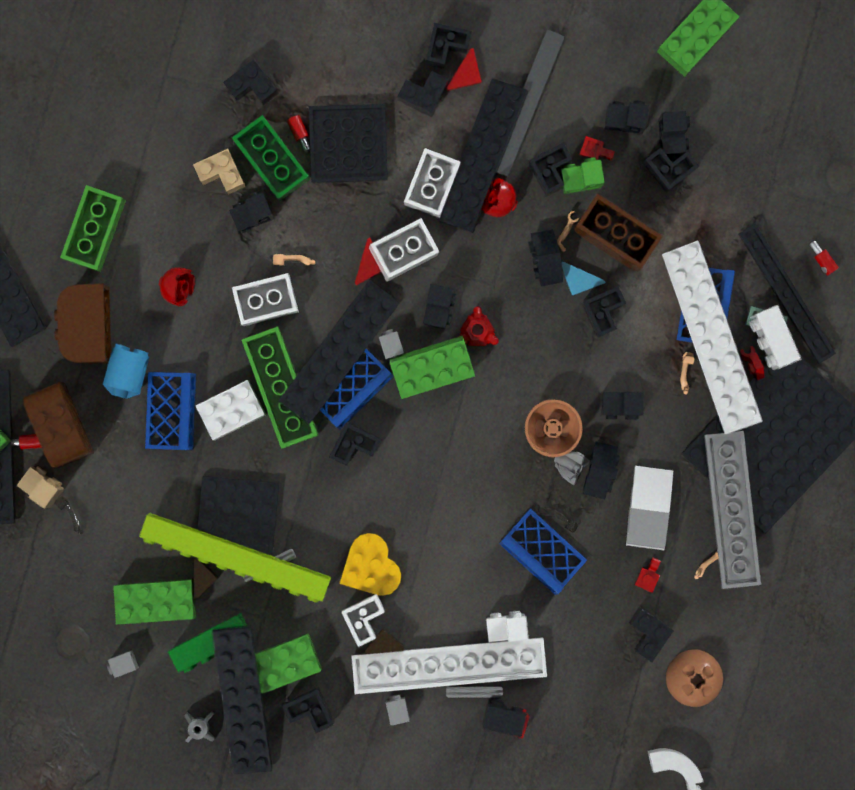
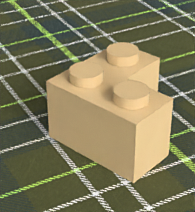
M229 149L193 164L203 185L220 178L228 194L246 187Z
M30 467L17 486L29 494L28 498L42 508H52L65 490L61 487L62 483L54 477L46 476L47 472L41 467Z

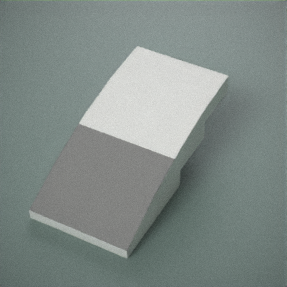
M635 466L626 545L665 550L673 481L672 470Z

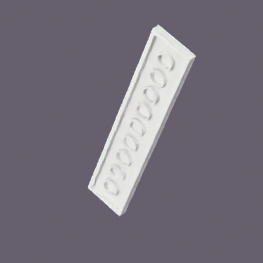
M699 241L662 254L724 433L729 434L763 422Z
M544 638L352 655L355 694L547 677Z

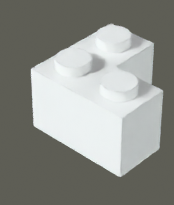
M377 594L342 610L343 617L358 647L376 639L369 620L385 613V609Z
M510 611L509 615L501 616V613H491L490 617H486L489 642L528 640L526 616L521 614L520 611Z

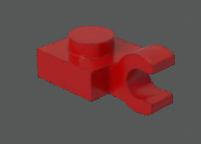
M586 136L580 155L586 158H596V160L601 156L612 161L615 151L603 148V141Z
M750 346L751 353L746 354L741 349V358L750 362L748 363L750 373L754 374L757 380L765 378L764 366L757 353H755V348Z
M652 557L648 569L641 568L634 585L653 593L660 577L655 572L661 561Z

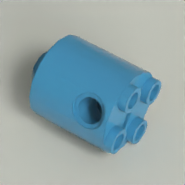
M115 344V348H112L103 382L105 388L112 395L126 399L139 395L150 358L148 352L138 349L130 352V348Z

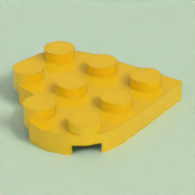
M366 533L360 535L354 540L350 548L340 584L382 596L392 594L400 584L401 572L395 561L388 558L386 542L376 534Z

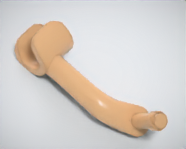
M571 211L568 214V223L557 239V244L562 252H565L566 248H564L561 242L565 240L573 224L579 220V218L576 220L570 218V215L575 211Z
M273 255V265L284 266V261H300L306 265H314L316 263L315 260L302 255Z
M685 352L682 359L683 366L680 382L683 393L688 394L687 369L688 364L693 365L694 354Z
M717 551L699 566L694 576L695 579L702 577L706 568L718 559Z

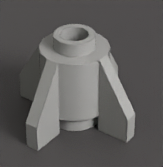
M569 452L566 455L555 457L554 462L561 476L572 485H575L578 475L583 467L589 464L590 460L585 458L580 452Z
M211 711L206 718H194L187 712L184 717L189 723V737L185 741L188 743L192 738H206L213 742L215 737L208 732V720L215 713ZM196 726H199L201 730L196 731Z

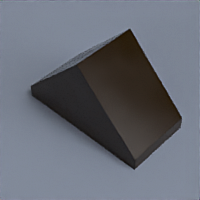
M198 558L194 559V598H199L219 578L205 563L198 561Z
M383 628L376 636V639L365 649V654L404 651V645Z

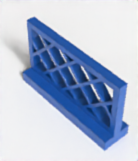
M709 268L711 275L714 273L723 274L722 281L715 288L721 285L720 293L717 289L716 291L727 319L735 271ZM681 310L677 341L693 343L691 337H681L682 330L687 326V324L683 325L684 316Z
M367 349L364 350L366 362H355L352 375L344 377L352 378V389H342L341 381L339 389L334 391L339 392V402H328L327 400L324 404L325 410L323 407L320 409L339 430L394 377ZM366 365V375H355V366ZM369 365H378L381 368L376 375H369ZM355 378H366V385L363 388L355 389ZM352 391V399L349 402H342V392ZM328 405H339L338 413L332 418L328 414Z
M148 372L145 449L193 450L196 374ZM154 376H160L165 382L158 389L153 385ZM175 377H181V385L175 389L169 382ZM166 385L173 391L167 399L160 392ZM157 394L164 401L158 408L153 405V398ZM175 395L180 398V405L176 409L169 402ZM167 404L173 412L165 418L159 410ZM156 413L163 419L157 427L152 423V417ZM174 414L180 418V422L175 428L168 421ZM165 423L172 430L166 437L159 431ZM157 433L163 440L158 445H151V437ZM174 433L179 437V446H172L167 440Z
M531 508L499 542L508 553L554 595L562 591L563 587L587 561ZM529 515L536 519V527L526 528V519ZM526 530H537V541H527ZM540 530H548L550 532V540L540 541ZM515 531H523L524 542H516L511 535ZM561 542L564 545L565 553L554 554V543ZM537 543L538 555L528 553L527 544ZM540 543H551V554H541ZM575 555L580 562L576 567H569L568 556ZM552 556V568H545L542 565L541 557ZM555 556H565L566 567H555ZM566 569V578L561 583L556 578L555 570Z

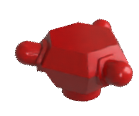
M479 306L474 307L473 314L468 315L460 329V336H463L465 344H468V346H486L489 343L497 345L499 339L494 336L495 330L488 317L482 314V309Z

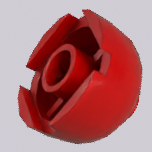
M500 178L495 179L492 184L493 189L488 194L483 207V211H485L483 213L499 218L514 211L518 201L516 200L515 188L510 183Z
M174 267L166 271L160 278V292L168 303L176 306L187 304L188 300L186 298L188 293L192 296L195 286V276L190 273L192 272L191 270Z

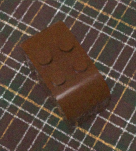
M599 194L595 196L574 229L586 241L637 272L642 269L663 237Z
M104 284L68 286L60 293L57 300V309L54 310L55 321H58V329H55V340H58L61 354L67 360L79 364L109 363L111 356L110 287Z
M58 382L23 397L25 409L42 450L53 468H61L94 453L65 383Z

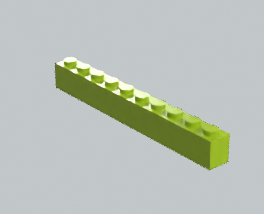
M152 513L147 514L139 536L144 538L143 541L148 544H161V548L165 550H178L185 557L195 556L202 563L209 564V562L217 564L216 567L219 569L227 570L229 568L234 570V573L239 576L245 577L248 575L253 577V580L256 582L264 583L265 581L271 583L273 588L282 590V588L290 590L289 593L300 596V594L308 596V600L316 603L318 601L323 602L331 579L330 576Z

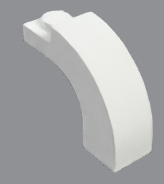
M666 748L648 751L651 769L654 773L664 770L677 771L684 776L687 790H701L700 786L696 785V783L703 782L702 776L698 768L687 756L676 750Z

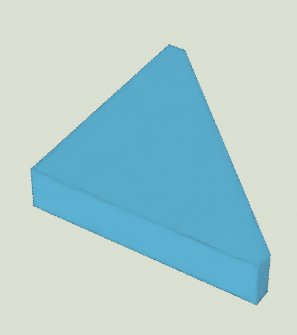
M561 262L562 271L572 296L605 284V280L568 263Z

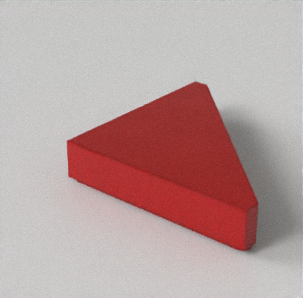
M471 48L448 84L447 91L481 83L474 48Z
M370 238L367 239L355 280L356 286L381 273L369 249L370 244L373 243Z

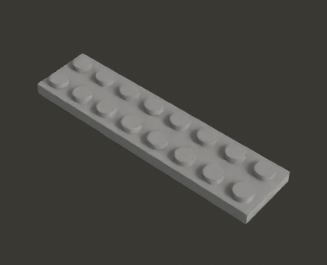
M744 431L704 435L721 589L761 585Z

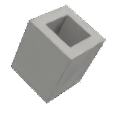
M391 329L382 332V336L379 339L385 359L404 354L397 331L393 332Z
M133 650L108 659L107 668L110 675L113 674L114 678L139 668Z
M400 694L390 696L389 700H386L390 725L410 722L405 696L401 697Z

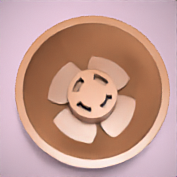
M546 400L536 405L528 414L525 422L526 438L531 447L538 453L548 457H560L571 452L579 443L582 436V421L578 412L570 404L561 400Z
M687 650L678 654L670 662L666 672V684L675 700L686 706L700 707L712 702L720 693L723 685V672L717 660L709 653L701 650Z

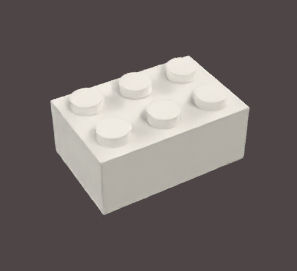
M425 148L404 200V205L440 218L461 162Z
M422 218L370 244L369 247L387 282L439 254V250Z
M288 273L232 287L240 322L243 327L299 312Z
M778 305L750 317L751 329L753 332H757L759 337L757 342L760 349H764L766 353L765 361L769 368L772 367V370H775L801 359Z
M249 380L196 405L214 441L266 416Z

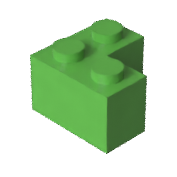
M596 158L585 159L580 166L576 167L575 164L564 165V169L560 170L561 180L564 183V194L602 188L605 183L601 160H596Z

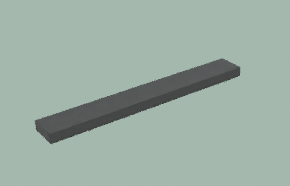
M548 29L523 89H526L528 94L497 171V174L507 178L565 36Z

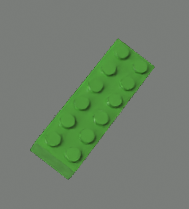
M275 327L242 339L281 449L319 436L313 420L308 425L278 402L297 376L280 328Z

